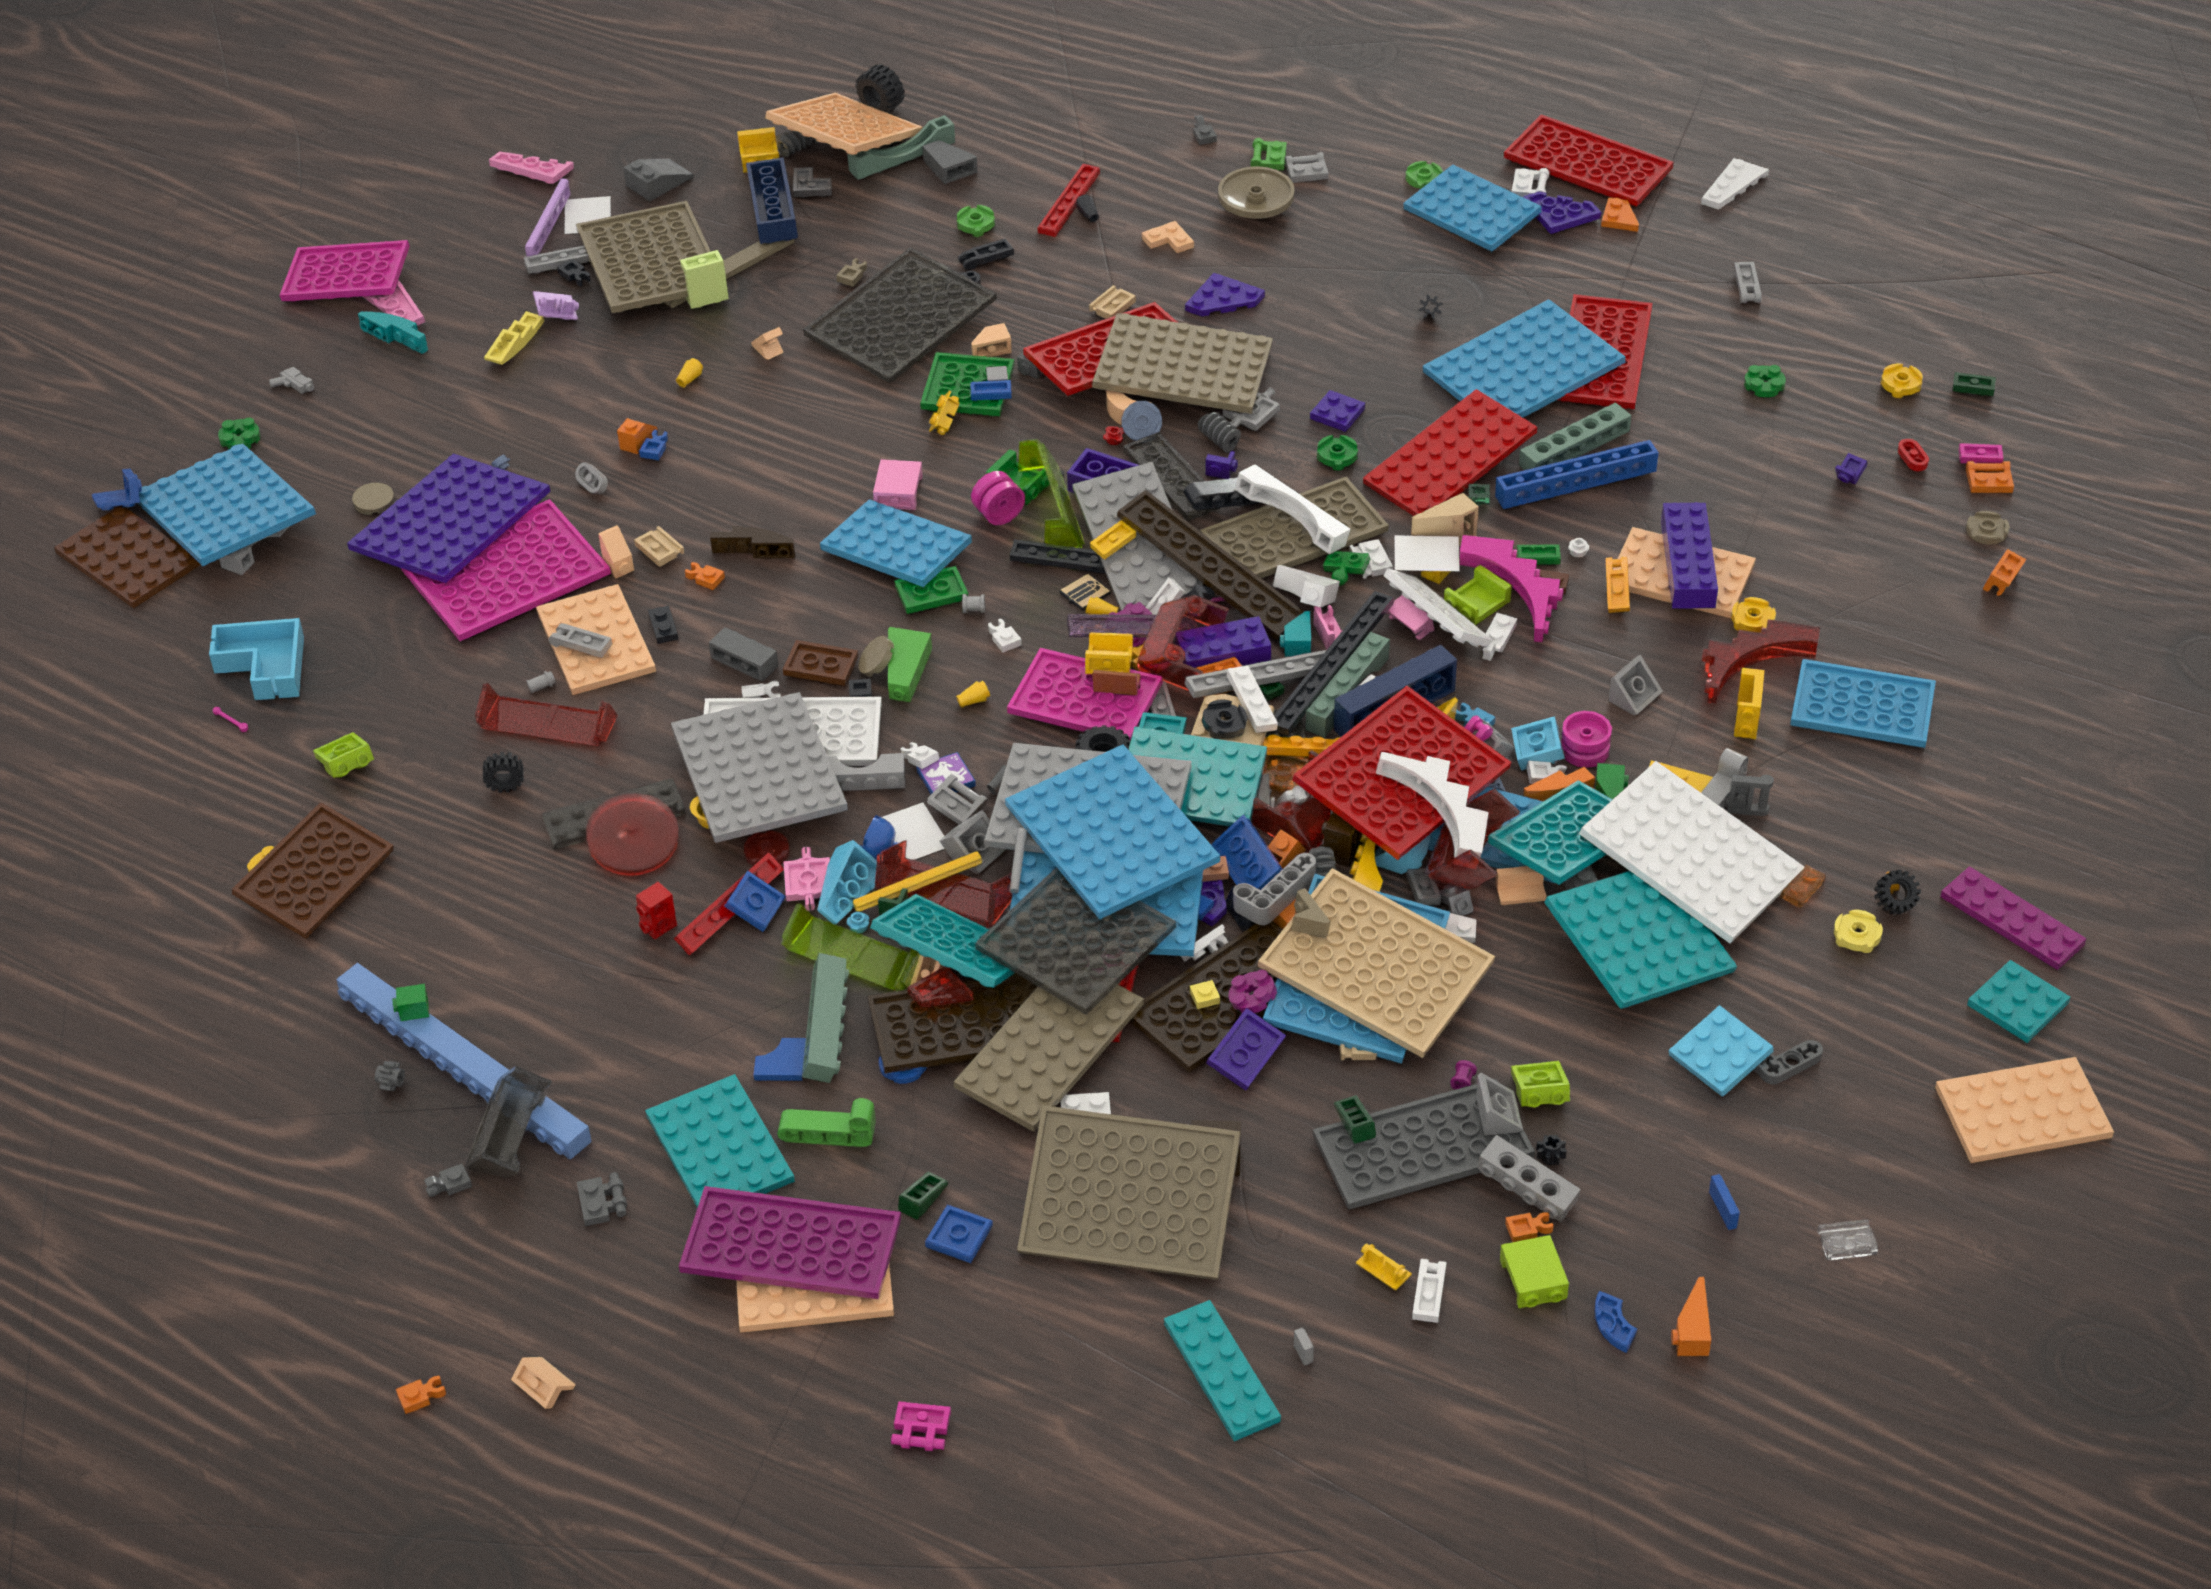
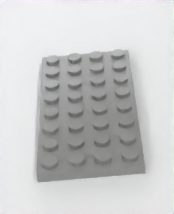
M1153 462L1072 484L1073 491L1093 540L1121 520L1117 517L1118 510L1145 490L1171 509ZM1136 532V538L1104 560L1100 557L1120 611L1129 603L1136 604L1141 602L1146 607L1168 577L1174 579L1185 591L1182 597H1185L1195 585L1203 586L1201 581L1138 532Z

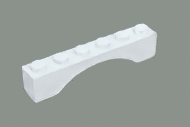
M1257 465L1239 472L1235 486L1236 491L1249 500L1274 506L1293 516L1307 529L1313 543L1328 554L1346 545L1350 528Z

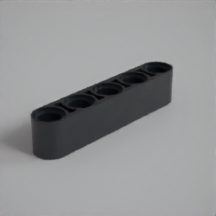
M1238 478L1194 482L1187 485L1184 489V496L1195 510L1262 503L1249 500L1235 490Z

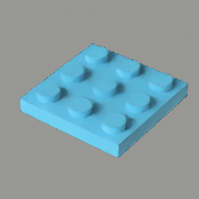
M1719 1005L1669 1049V1056L1723 1097L1773 1052V1046Z

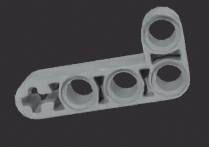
M1726 748L1720 757L1717 773L1701 793L1725 809L1728 806L1732 775L1746 776L1749 758Z
M1309 853L1299 854L1261 890L1247 883L1236 885L1233 889L1234 910L1256 924H1269L1296 899L1297 891L1303 888L1306 889L1312 883L1314 874H1316L1315 857Z

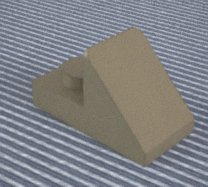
M1305 888L1297 891L1294 907L1298 914L1293 917L1292 930L1319 937L1328 936L1330 920Z

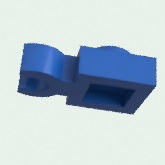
M654 430L652 432V439L646 438L640 448V457L660 460L666 449V442L668 441L667 432L665 431L663 435L658 436L657 430Z

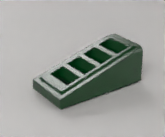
M1357 1095L1334 1102V1107L1354 1144L1376 1137L1375 1122Z
M929 1171L926 1172L899 1195L898 1210L916 1220L919 1219L947 1187L948 1181Z

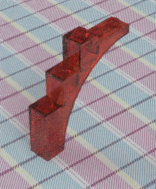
M1768 619L1766 628L1762 627L1761 633L1739 630L1738 637L1733 638L1732 644L1710 640L1708 649L1704 648L1702 662H1706L1705 671H1708L1707 678H1711V680H1706L1704 693H1709L1707 702L1717 703L1719 694L1725 684L1742 668L1778 657L1801 656L1815 658L1820 627Z

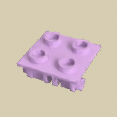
M533 291L539 316L562 318L565 320L578 319L575 310H578L579 303L572 300L571 295Z

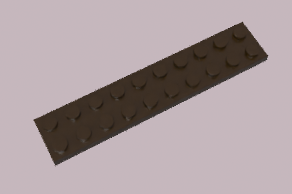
M1147 490L1118 510V518L1204 585L1210 587L1217 595L1247 618L1259 616L1266 633L1275 640H1278L1280 635H1284L1285 625L1304 612Z

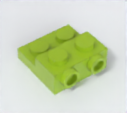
M354 732L313 750L316 759L324 764L326 772L333 778L343 777L349 771L355 768H363L370 761L374 760L369 744Z
M1559 1061L1511 1066V1075L1516 1084V1095L1521 1106L1535 1108L1540 1104L1561 1105L1564 1102L1570 1101V1084Z

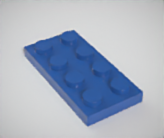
M1244 814L1211 844L1220 856H1226L1229 875L1236 885L1247 883L1261 890L1283 870L1249 818Z

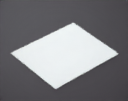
M610 196L567 200L565 204V234L578 233L576 229L577 223L610 217Z
M1395 535V570L1459 571V537Z
M924 803L882 817L895 828V841L898 842L894 855L900 865L944 849L939 842L944 835Z

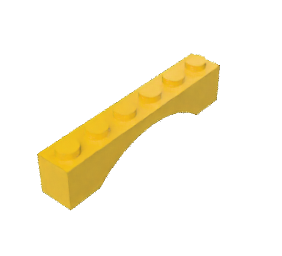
M1362 834L1360 841L1363 842V845H1359L1355 853V858L1358 861L1353 862L1349 874L1353 875L1351 879L1380 892L1383 880L1375 862L1374 850L1376 843Z

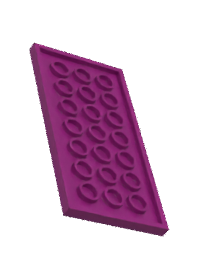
M705 1186L680 1260L679 1271L695 1275L879 1299L899 1229L901 1212Z

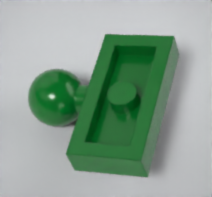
M1335 551L1327 555L1323 568L1325 572H1333L1331 579L1340 581L1339 586H1342L1348 581L1347 573L1364 574L1371 559L1369 553Z

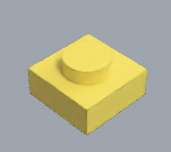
M1213 980L1190 986V994L1197 1009L1220 1004V996Z

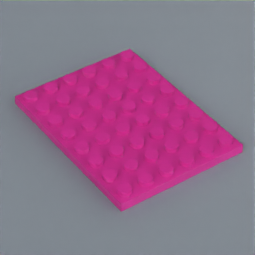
M550 499L532 507L447 583L401 568L402 572L459 641L611 574L607 563Z

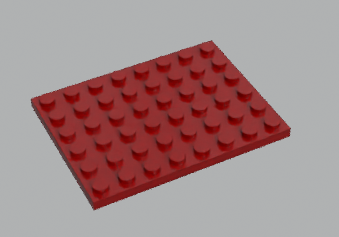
M1406 686L1293 775L1292 781L1395 859L1399 860L1442 825L1445 820L1429 801L1412 788L1392 778L1376 774L1381 752L1426 762L1427 756L1450 761L1447 781L1469 786L1467 803L1510 768L1512 762Z

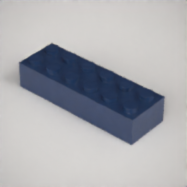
M784 158L746 163L760 244L783 240L790 241L798 238Z
M1439 645L1363 685H1359L1355 689L1341 694L1335 698L1334 731L1342 737L1406 686L1430 703L1455 692L1457 659L1442 645Z

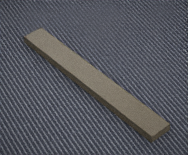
M794 239L760 244V241L730 256L724 260L726 279L793 244ZM682 298L664 303L674 308L687 300Z

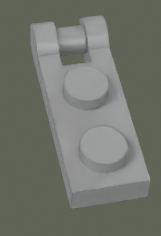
M1734 262V273L1739 290L1740 303H1747V301L1761 303V290L1754 262Z
M564 623L559 624L556 628V633H552L548 639L549 643L554 647L561 645L600 658L604 656L612 645L611 637Z

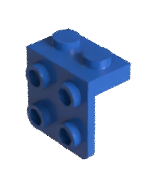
M130 468L122 469L123 490L92 494V499L97 508L110 510L114 506L132 507L135 503H140L139 492H142V485L137 474H134Z

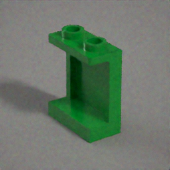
M1011 449L986 471V474L993 471L1006 473L1025 494V505L1036 499L1038 494L1051 483L1050 467L1046 466L1041 471H1037L1017 462V453Z

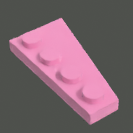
M498 152L489 159V165L498 170H506L516 175L527 176L530 179L545 181L547 184L556 183L574 169L573 162L569 161L566 164H560L555 159H550L549 162L540 161V157L534 156L524 159L523 155Z
M399 280L394 294L362 296L386 314L411 320L417 323V326L425 322L422 313Z

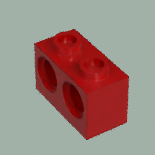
M657 882L636 895V910L640 918L639 927L645 934L648 933L652 938L657 939L677 926L673 895L662 884Z

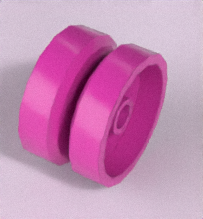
M993 471L984 475L973 487L971 502L989 523L1003 525L1012 521L1023 509L1025 494L1006 473Z
M1580 711L1569 715L1564 720L1561 745L1564 759L1570 764L1585 768L1595 767L1598 763H1604L1609 757L1612 726L1609 720L1603 715L1592 711Z

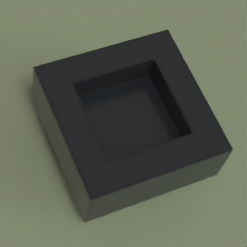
M871 679L849 680L850 697H872Z

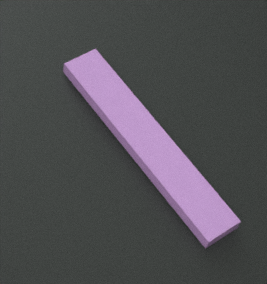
M561 178L525 246L526 256L538 255L570 196L568 179Z

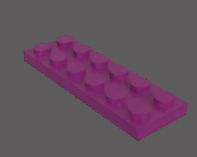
M1970 866L1941 891V898L2056 970L2061 968L2086 943L2087 938Z

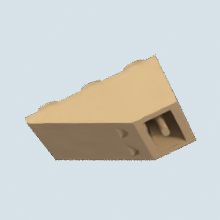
M1464 493L1452 497L1413 516L1411 536L1459 537V546H1461L1463 535L1477 536L1479 507Z

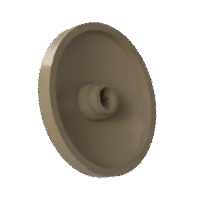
M1245 167L1227 174L1221 180L1218 187V199L1227 211L1237 216L1253 219L1268 218L1284 212L1291 206L1294 200L1295 189L1291 179L1278 170L1267 167Z

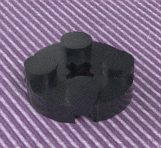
M1220 699L1210 702L1208 707L1204 709L1202 724L1214 739L1233 738L1244 734L1248 717L1242 706L1238 705L1237 707L1232 705L1230 700Z

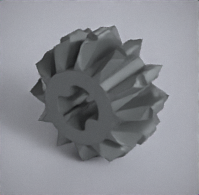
M1316 847L1309 851V854H1312L1316 859V874L1326 876L1332 868L1336 870L1334 852L1330 847Z

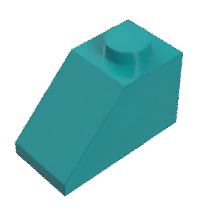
M1310 611L1303 612L1284 626V635H1280V648H1284L1285 657L1311 653Z

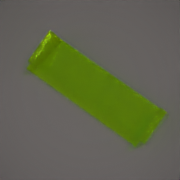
M1038 439L1019 441L1018 471L1045 467L1061 518L1045 520L1044 543L1082 548V544L1085 543L1070 503L1071 501L1059 465L1044 443H1041Z
M796 904L781 937L783 939L781 944L791 952L815 961L819 953L846 959V969H849V974L894 991L909 989L920 956L918 951L912 948L910 952L816 918L802 904Z

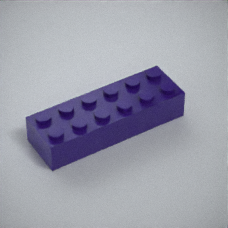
M1663 503L1661 527L1672 608H1716L1718 584L1706 503Z

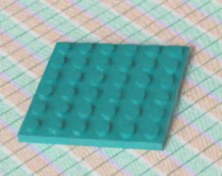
M1631 871L1547 896L1544 902L1620 1009L1735 972L1737 968L1736 963L1708 927Z

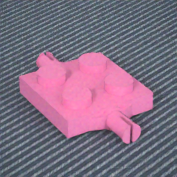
M805 847L801 849L802 858L795 861H784L786 901L805 900V909L810 911L809 904H811L812 911L815 909L814 899L821 897L830 857H811V848L807 847L806 854Z

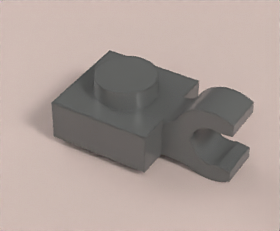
M1202 115L1194 116L1196 124H1194L1193 135L1198 144L1203 145L1217 142V135L1213 127L1205 125Z
M463 1164L440 1171L439 1178L430 1176L424 1179L429 1197L445 1190L449 1196L472 1187L471 1180Z

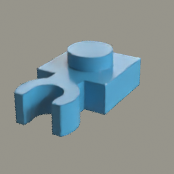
M1461 703L1460 711L1456 709L1455 719L1464 721V726L1476 715L1487 721L1491 726L1495 724V716L1478 707L1473 711L1468 704Z

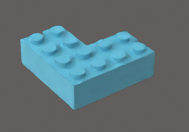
M300 618L212 625V641L210 643L209 656L214 674L251 671L250 683L255 700L275 699L276 695H279V698L299 697L304 634Z

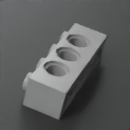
M1498 1135L1493 1138L1479 1157L1477 1168L1485 1176L1494 1178L1506 1190L1520 1195L1526 1203L1535 1205L1543 1210L1544 1213H1549V1218L1562 1222L1578 1200L1581 1189ZM1502 1165H1508L1511 1168H1504ZM1523 1178L1530 1179L1532 1182H1526ZM1543 1192H1549L1553 1196H1547Z

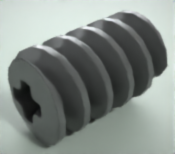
M791 130L779 134L776 139L779 152L784 157H789V154L793 155L795 151L799 152L801 148L805 149L807 145L811 146L813 142H818L816 138L806 137L801 132Z
M1217 412L1202 416L1198 422L1199 431L1226 453L1234 450L1241 438L1240 430L1236 429L1234 425H1231L1229 421L1225 420Z

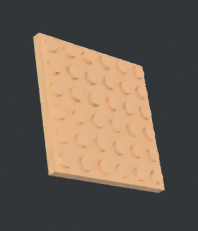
M838 93L766 111L765 117L773 121V124L786 126L788 130L801 132L803 136L816 138L818 142L831 144V147L846 150V153L856 155L861 151H868L871 148H879L885 144L890 145L895 141L912 138L922 129V126Z

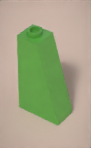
M889 627L888 638L894 644V649L891 648L890 651L893 653L892 658L888 663L889 699L911 702L932 651L931 633Z

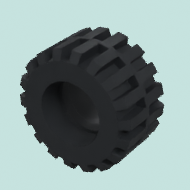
M876 64L856 80L855 88L857 89L856 93L859 96L860 102L883 112L889 113L903 102L905 97L903 94L905 90L898 75L886 65Z
M1094 726L1091 730L1087 729L1084 731V734L1078 736L1075 749L1107 752L1124 744L1129 750L1131 740H1129L1127 734H1124L1123 730H1117L1114 726Z

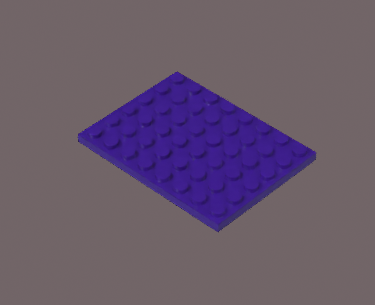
M453 453L347 543L348 549L447 583L551 492L550 486Z

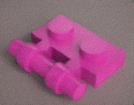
M898 1402L894 1429L903 1430L902 1435L892 1434L891 1444L901 1445V1448L910 1449L913 1446L925 1448V1451H934V1449L944 1450L945 1439L935 1437L936 1434L947 1435L951 1407ZM913 1431L924 1432L926 1437L912 1436Z

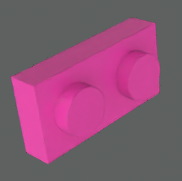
M1959 444L1960 463H1967V461H1974V463L2003 462L2002 445Z

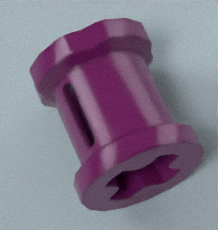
M1467 1060L1458 1061L1455 1066V1076L1450 1081V1086L1453 1090L1471 1086V1079L1477 1072V1067L1472 1062Z

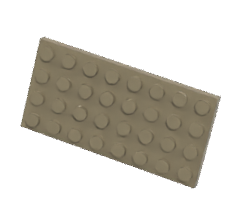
M1347 477L1299 494L1350 528L1346 545L1342 548L1388 532L1389 525ZM1271 505L1200 530L1201 533L1261 579L1275 574L1278 565L1291 568L1328 554L1313 543L1311 535L1298 520Z
M1064 957L955 1079L954 1088L1034 1132L1039 1127L1042 1105L1052 1107L1058 1105L1144 1005V998Z

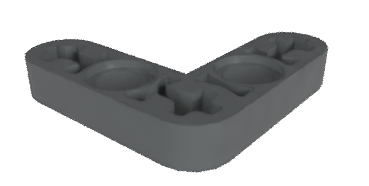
M1808 1040L1777 1056L1771 1053L1753 1070L1766 1083L1778 1084L1819 1063L1822 1058L1823 1047L1817 1041ZM1794 1059L1799 1064L1789 1065L1786 1060Z

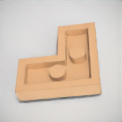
M1176 221L1142 232V240L1151 249L1167 243L1176 253L1194 248V241Z

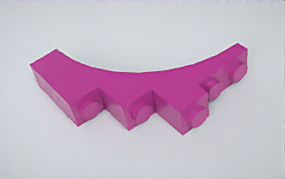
M1463 535L1459 565L1473 568L1482 565L1512 585V588L1526 602L1532 615L1534 642L1543 643L1544 634L1549 632L1550 621H1546V618L1551 617L1552 609L1557 610L1558 601H1562L1563 598L1560 579L1540 577V569H1536L1537 560L1517 558V550L1513 549V540Z

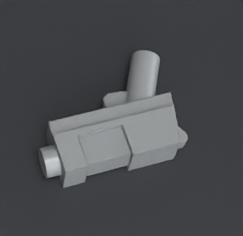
M294 367L281 372L278 378L269 379L271 387L279 385L291 386L301 394L307 391L311 392L314 389L312 379L306 378Z

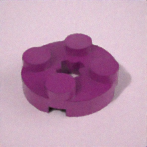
M1263 969L1247 973L1243 976L1238 975L1231 982L1232 987L1229 990V1000L1233 1008L1240 1010L1241 1013L1246 1008L1253 1013H1257L1267 1007L1266 1003L1270 999L1274 1000L1277 994V987L1272 977Z

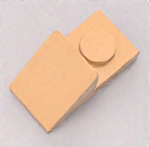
M780 327L762 334L752 341L751 344L765 359H771L783 353L778 337L783 333Z

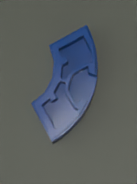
M1599 1291L1594 1311L1598 1329L1609 1343L1627 1353L1637 1334V1328L1630 1325L1623 1317L1621 1310L1623 1300Z

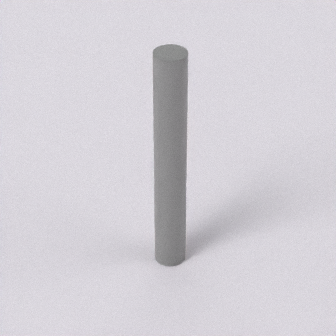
M1018 828L1009 890L1011 893L1019 892L1027 833L1025 828Z

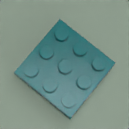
M2009 960L1968 999L1967 1005L2028 1043L2069 1004L2071 997L2012 960Z

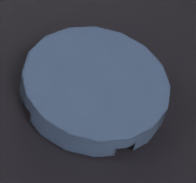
M1136 401L1124 410L1122 427L1131 439L1138 442L1148 441L1160 432L1162 416L1154 404L1147 401Z

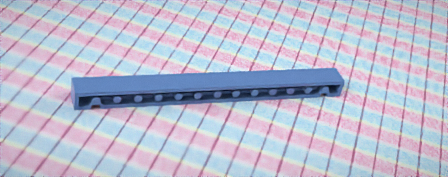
M359 963L336 979L339 988L338 994L344 1001H350L358 1011L368 1014L376 1024H382L390 1034L400 1037L408 1047H414L425 1059L429 1058L435 1062L440 1070H446L457 1082H463L471 1092L481 1095L489 1105H495L507 1118L516 1120L524 1130L534 1133L539 1141L546 1142L552 1146L557 1154H563L571 1160L592 1142L589 1126L431 1014L427 1018L401 1021L399 1012L394 1013L392 998H396V990Z

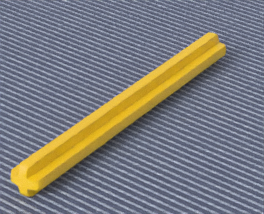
M973 852L853 900V906L857 912H861L877 906L880 897L888 899L899 897L902 888L908 889L909 893L982 864L981 855L978 852Z

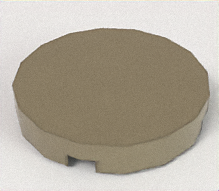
M369 483L361 486L353 493L352 501L355 510L359 513L373 515L372 513L378 512V514H381L394 504V493L387 484Z
M1980 511L1975 513V516L1968 518L1966 531L1971 539L1987 545L1998 544L2007 538L2010 526L2008 521L2000 518L2001 515L1998 513Z
M885 636L876 637L864 649L858 668L865 676L872 677L874 673L882 672L888 665L893 654L890 652L891 648L894 649V644L889 638Z

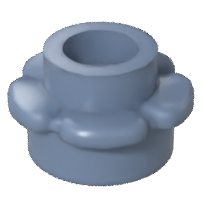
M503 454L495 459L491 465L506 470L510 466L508 464L510 458L507 459Z

